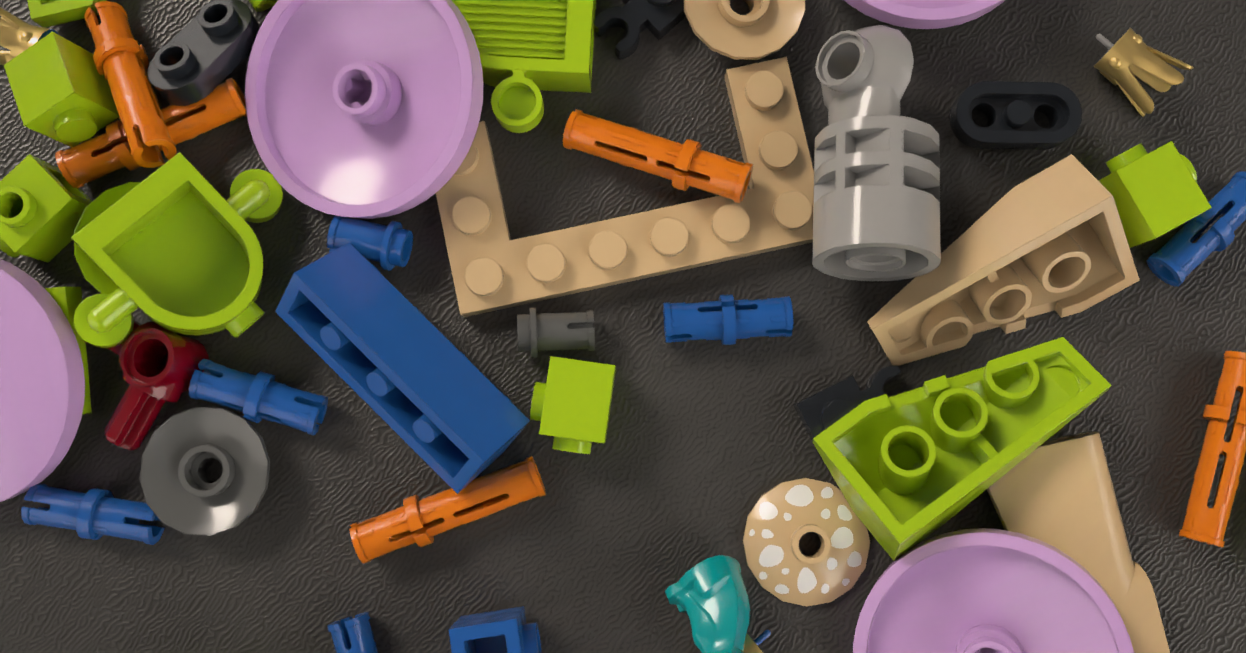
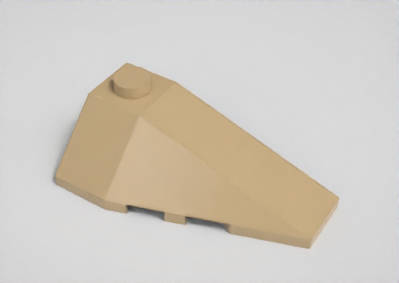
M1072 154L1013 187L941 253L939 267L925 275L915 277L867 321L893 366H900L964 347L970 341L973 334L996 327H1001L1005 334L1026 328L1027 318L1054 310L1061 318L1080 313L1140 281L1113 195Z

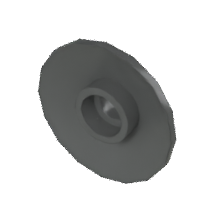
M195 407L173 415L153 432L142 454L140 483L147 505L163 524L187 535L212 536L238 527L257 510L268 488L270 459L262 436L247 419L225 408ZM213 458L217 459L223 468L222 475L216 482L211 481L205 472L207 463Z

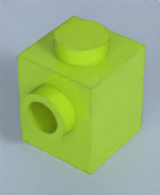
M53 31L4 64L23 125L31 130L73 147L82 141L90 139L97 131L119 117L108 81L105 79L104 74L101 76L97 72L93 54Z
M1172 141L1150 153H1147L1142 143L1105 162L1111 174L1098 180L1113 195L1129 248L1156 239L1212 208L1197 184L1195 168L1185 156L1179 154Z
M29 154L0 181V250L13 258L24 255L47 263L50 262L73 240L71 237L74 235L77 223L85 207L92 200L80 188H73L66 181L58 167Z
M550 356L547 382H536L534 386L530 420L541 421L540 435L554 436L552 449L590 454L592 442L606 443L616 373L615 365Z

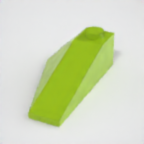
M1064 337L990 360L986 366L950 378H946L943 375L925 381L922 387L891 397L884 394L866 400L814 437L813 444L853 512L892 560L896 561L960 512L1107 392L1112 385Z

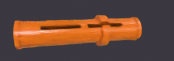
M111 1L97 2L94 5L100 16L101 23L99 24L95 11L90 7L84 15L86 25L91 32L96 47L93 59L97 72L101 76L104 74L105 79L108 81L131 148L133 161L137 165L146 168L160 167L165 164V161L162 158L158 145L162 146L164 155L169 160L177 152L146 70L149 61L146 50L142 44L139 46L138 42L134 39L126 10L122 5Z
M229 78L226 82L219 84L208 96L194 104L185 106L171 104L161 109L169 135L175 145L193 139L200 134L242 116H247L245 96L233 78ZM121 120L106 125V133L55 153L56 162L62 175L73 188L77 189L90 181L123 167L130 171L142 167L133 161L131 148ZM158 145L159 150L163 151L162 146Z
M575 109L570 114L563 133L564 148L575 149L623 166L632 167L672 180V186L676 189L686 191L691 186L732 199L739 204L744 199L753 172L752 163H743L701 150L700 142L687 139L682 144L633 127L583 113L582 110Z
M1225 351L1223 358L1225 361L1213 405H1205L1202 418L1209 422L1198 466L1194 474L1185 520L1179 532V536L1221 548L1224 547L1225 541L1223 540L1235 494L1239 486V478L1246 454V353L1239 351ZM1239 391L1241 395L1229 442H1225L1224 435L1235 392ZM1219 455H1223L1225 458L1213 506L1209 508L1207 503Z
M530 456L524 461L475 478L458 494L450 488L420 499L418 495H413L403 500L402 507L360 523L350 524L352 544L358 558L364 564L371 562L374 558L417 543L419 547H424L434 542L435 535L487 517L532 498L542 497L546 495L545 487L533 456Z

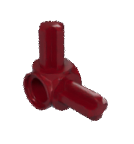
M134 320V327L128 338L120 345L108 348L119 355V363L124 373L122 378L130 385L105 428V436L109 442L128 450H136L141 446L165 401L177 402L182 392L189 391L190 381L195 369L204 373V370L198 367L199 362L203 359L209 360L205 347L198 340L178 335L161 327L154 321L140 324ZM168 353V362L163 370V361Z

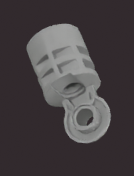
M883 25L864 27L854 32L850 30L841 31L830 37L822 46L815 66L817 78L821 82L824 105L828 109V126L823 128L815 137L812 265L824 274L847 280L894 281L925 275L939 267L941 263L939 133L930 124L915 118L900 116V100L911 81L914 58L911 43L900 30Z

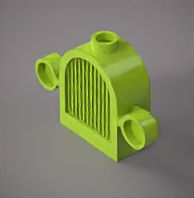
M452 0L466 19L474 35L482 64L483 83L495 87L491 97V106L498 123L503 128L514 133H524L532 130L540 123L544 114V103L540 90L591 93L596 0Z
M180 152L71 237L91 260L119 287L111 294L102 293L89 296L78 305L74 314V326L79 336L91 345L100 348L120 345L133 330L134 318L132 313L140 308L152 321L176 333L207 335L227 329L234 338L239 337L265 314L255 303L262 285V250L255 233L246 221L252 223L266 222L279 212L283 198L281 185L271 173L265 170H246L234 179L230 188V197L225 200Z

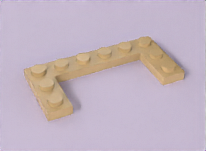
M787 57L726 69L724 78L744 163L753 164V172L749 183L750 189L746 191L744 199L740 204L729 198L715 196L511 240L488 128L485 121L479 122L472 145L462 164L451 179L436 192L460 315L468 317L812 243L814 170Z

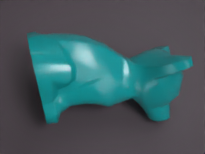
M718 555L707 558L688 570L677 583L670 585L665 590L666 596L670 604L677 605L679 612L688 614L694 644L702 653H744L745 637L750 620V604L741 575L740 564L730 556Z

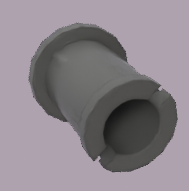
M529 308L530 314H517L518 352H531V358H538V351L595 350L593 310L570 313H536V308Z

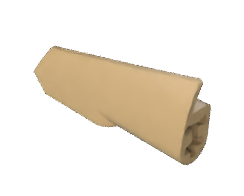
M1099 432L1080 433L1045 441L987 489L1004 529L1021 533L1052 545L1083 566L1100 583L1112 599L1130 636L1134 653H1170L1152 584L1142 567L1132 560Z

